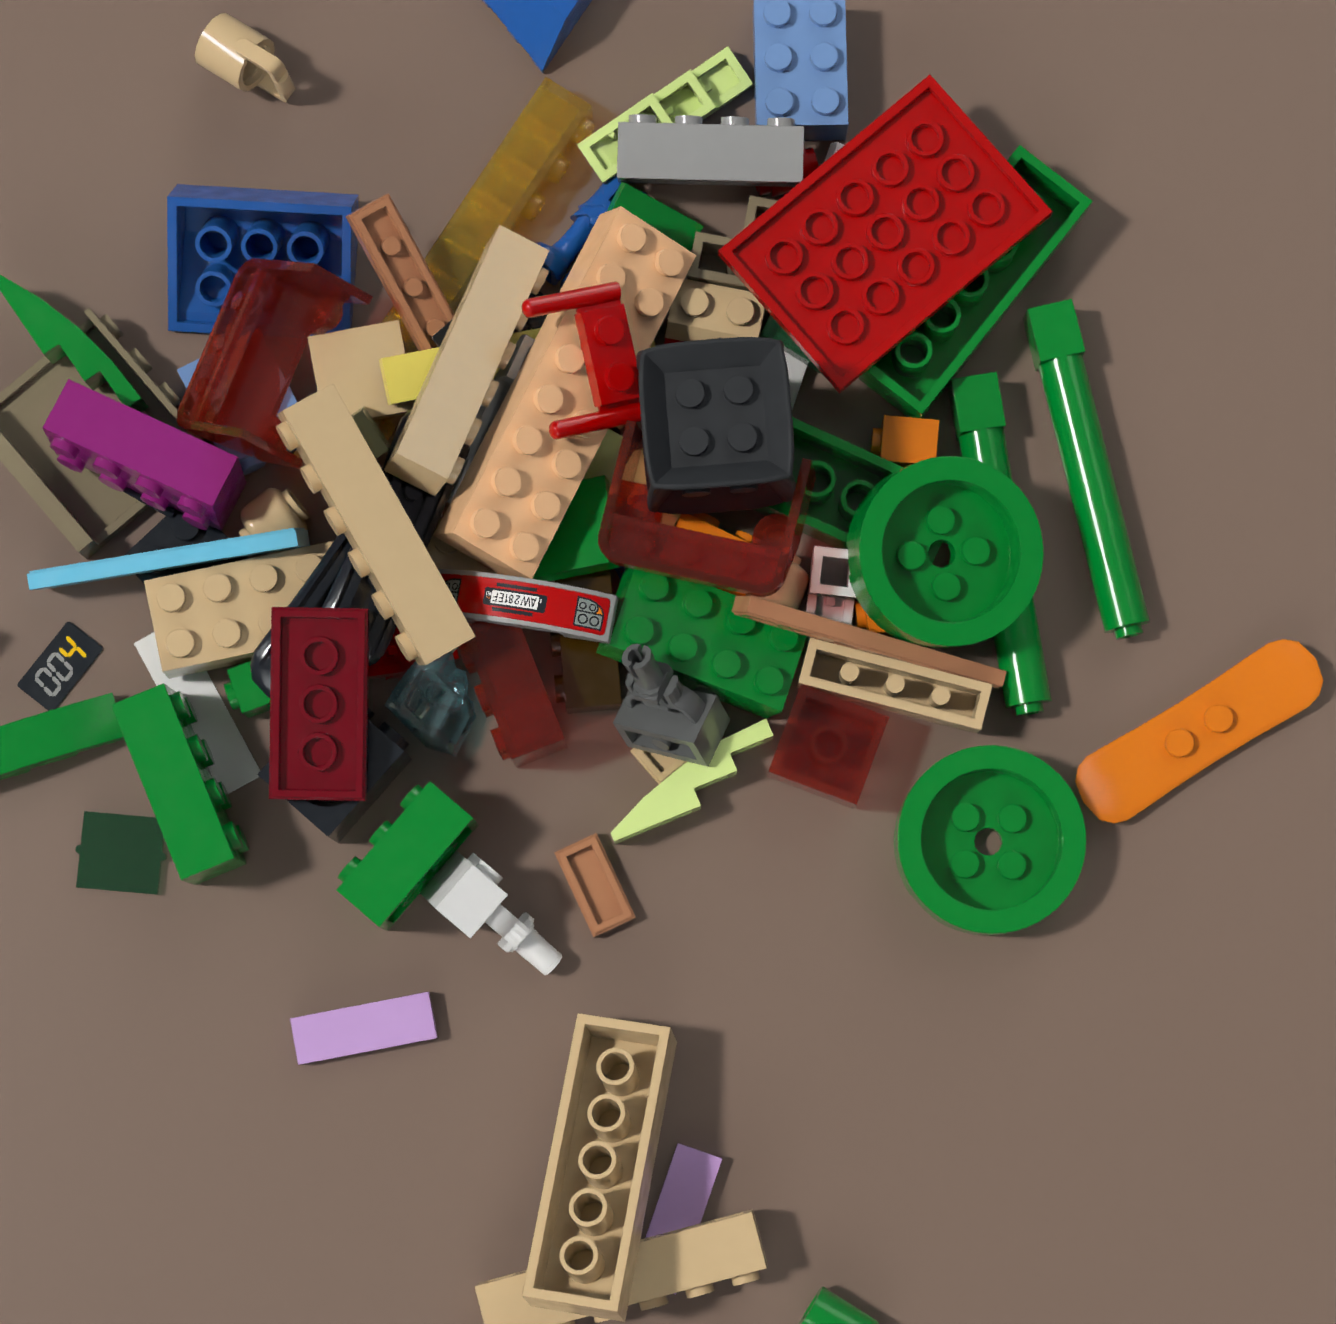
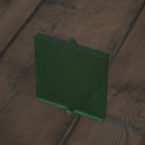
M84 811L81 845H77L75 851L79 854L76 888L158 895L161 865L167 859V855L163 852L164 837L156 817Z

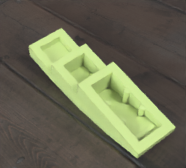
M727 46L691 71L690 69L655 94L651 93L581 141L577 146L602 183H605L617 175L618 122H629V115L633 114L657 116L656 123H675V116L680 115L701 116L704 120L753 87V82Z
M767 719L722 739L708 767L687 762L679 767L643 797L611 832L614 843H620L700 810L701 804L695 791L737 775V768L732 756L773 739L774 735Z

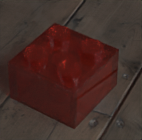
M801 684L767 777L854 809L860 798L889 717Z

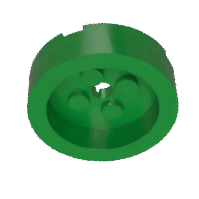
M942 456L922 460L901 468L883 478L867 493L858 506L849 527L846 543L850 570L849 580L854 594L864 611L888 634L899 640L926 648H950L975 644L987 640L1009 627L1024 612L1034 596L1040 581L1044 558L1043 539L1039 521L1033 507L1021 489L1010 478L994 467L978 460L958 456ZM935 541L947 543L951 553L950 563L943 568L933 565L928 556L929 548Z
M983 745L970 747L954 752L936 762L916 781L906 795L900 807L894 830L896 865L909 894L936 921L954 930L972 935L994 936L1008 934L1027 928L1049 916L1065 901L1073 890L1081 873L1086 853L1084 818L1080 805L1069 785L1059 773L1041 759L1025 751L1007 746ZM988 828L997 833L1001 845L994 855H983L976 849L974 840L978 831Z

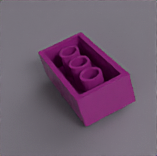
M70 379L67 380L42 427L51 443L50 447L58 455L57 461L62 465L82 473L84 468L89 469L100 475L98 479L103 484L117 491L123 492L128 487L141 493L140 499L158 510L165 511L167 506L182 512L184 513L182 516L183 520L202 530H207L210 525L222 531L246 485L237 456Z

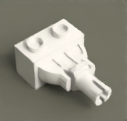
M455 851L422 889L420 894L470 939L485 922L502 936L498 945L504 951H516L543 975H548L562 959V954L538 934L534 929V918L527 912L517 919L501 905L502 901L508 896L507 893L497 886L503 877L476 854L472 853L466 859L458 851Z

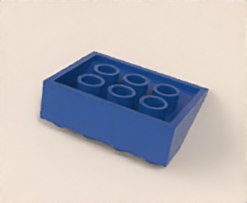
M177 184L167 196L168 331L247 335L260 328L266 337L308 339V336L351 329L358 239L345 216L358 209L359 194Z

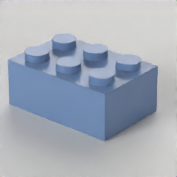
M753 0L755 125H767L768 118L795 119V126H804V141L846 140L849 122L845 0Z

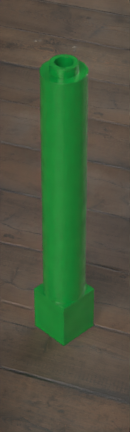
M1068 299L1029 308L1022 320L1035 371L1040 373L1104 632H1114L1116 640L1140 635L1143 633L1142 625L1149 623L1150 619L1083 358L1085 347L1073 300Z
M997 372L952 378L947 389L956 441L960 443L962 457L988 464L1001 471L1013 481L1004 432L1006 421ZM1032 597L1029 605L1015 622L999 634L993 636L998 667L1000 670L1007 671L1002 687L1005 708H1015L1016 716L1044 712L1043 703L1052 701L1034 597Z

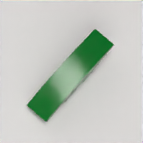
M0 275L1 293L42 353L52 364L67 355L80 376L92 390L108 382L122 404L139 412L149 408L114 362L79 327L40 297Z
M113 693L69 704L0 726V780L27 773L31 768L74 757L81 751L123 740V734L111 707L112 704L116 703Z

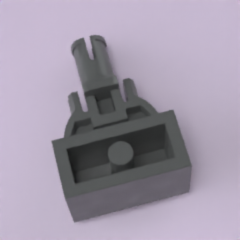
M640 644L630 645L622 655V663L630 673L625 681L628 688L627 695L613 721L617 731L628 747L708 767L731 720L722 706L720 698L706 688L696 687L694 690H691L684 686L678 676L673 675L674 671L668 664L655 660L648 646L644 645L642 648Z

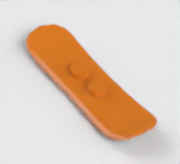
M1281 639L1266 644L1176 705L1088 755L1078 766L1075 779L1083 803L1099 820L1110 823L1129 820L1209 765L1309 707L1319 696L1323 684V677L1316 658L1299 641Z

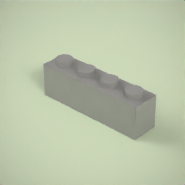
M633 114L629 115V122H618L617 179L619 183L795 187L803 180L804 126H795V119L768 118L767 125H749V118L728 116L721 117V124H703V117L680 115L675 116V123H656L657 116Z

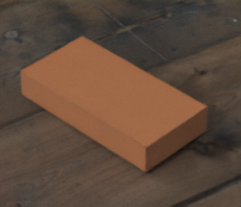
M597 833L554 852L593 937H597L636 918Z

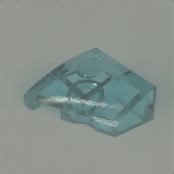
M457 648L427 665H418L417 661H415L400 679L385 703V706L427 748L455 757L476 719L474 704L467 692L469 683L466 671L456 668L453 652Z

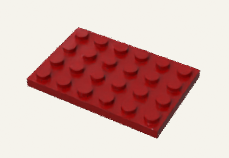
M929 74L719 249L718 255L840 394L1051 216L1052 210Z

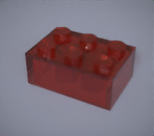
M481 621L469 624L476 637L460 645L458 649L469 674L478 672L482 682L473 687L486 718L492 715L496 718L499 727L490 731L502 760L511 758L515 767L518 768L567 749L568 746L522 628Z

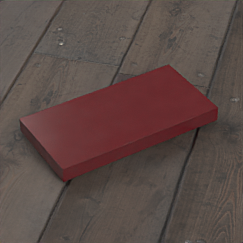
M272 607L269 799L367 800L369 608Z

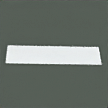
M153 632L135 642L134 645L156 686L164 683L174 691H180L183 697L187 696L198 720V722L191 724L195 734H198L201 740H206L214 758L215 764L208 767L212 778L215 777L217 782L222 781L228 794L258 778L257 774L260 772V769L207 671L169 679L162 672L155 633Z

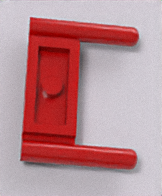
M617 281L529 298L522 303V312L528 318L576 309L577 314H574L594 406L598 407V411L551 422L549 434L555 440L641 421L639 370L637 369L636 355L625 306L620 301L621 288Z

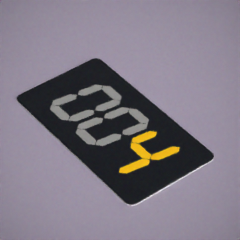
M67 622L18 682L17 686L48 711L56 709L103 648L74 624Z

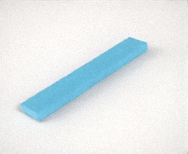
M289 528L33 570L27 574L29 590L50 589L310 546L308 530H305V528Z

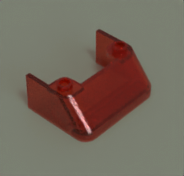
M249 259L236 273L180 403L177 412L178 425L197 436L260 461L301 468L303 460L286 451L287 447L276 429V426L282 422L276 415L307 345V337L311 334L322 335L328 330H333L341 321L344 303L369 305L373 296L315 263Z
M627 420L598 534L599 548L605 558L618 566L753 596L766 597L776 593L784 584L800 545L816 478L812 460L802 459L789 516L772 514L764 517L756 525L751 543L661 524L664 513L651 512L648 509L647 485L634 482L643 442L637 423Z

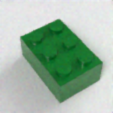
M430 781L424 788L417 784L400 803L404 812L393 824L386 820L369 839L373 848L363 859L355 856L337 877L342 881V884L336 891L378 927L387 931L479 825L473 817Z

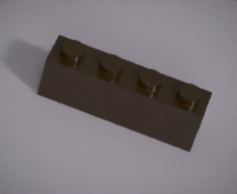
M610 569L555 580V583L612 595ZM550 632L552 656L561 657L563 675H554L556 703L565 702L567 714L620 709L622 697L618 661L596 653L599 642L568 638L560 633Z

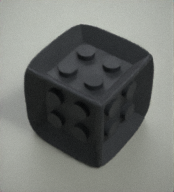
M764 337L694 340L658 345L638 352L636 363L639 370L643 455L648 490L647 503L648 509L651 512L701 514L740 511L789 502L793 499L796 488L795 478L792 474L794 466V431L789 375L782 340Z

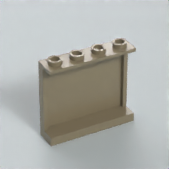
M90 308L85 310L84 313L89 319L79 328L114 362L149 406L142 413L206 442L211 438L209 432L194 415L186 421L176 407L182 401L165 381L157 387L148 377L147 373L153 368L136 348H133L128 353L117 341L124 334L110 317L104 314L98 319ZM67 355L54 364L46 356H43L0 392V461L83 557L88 559L146 511L149 506L124 492L117 491L103 484L98 479L100 475L89 469L84 468L82 473L67 468L57 461L58 455L50 447L51 443L42 427L68 379L89 389L91 388L80 376ZM108 382L94 390L122 403Z

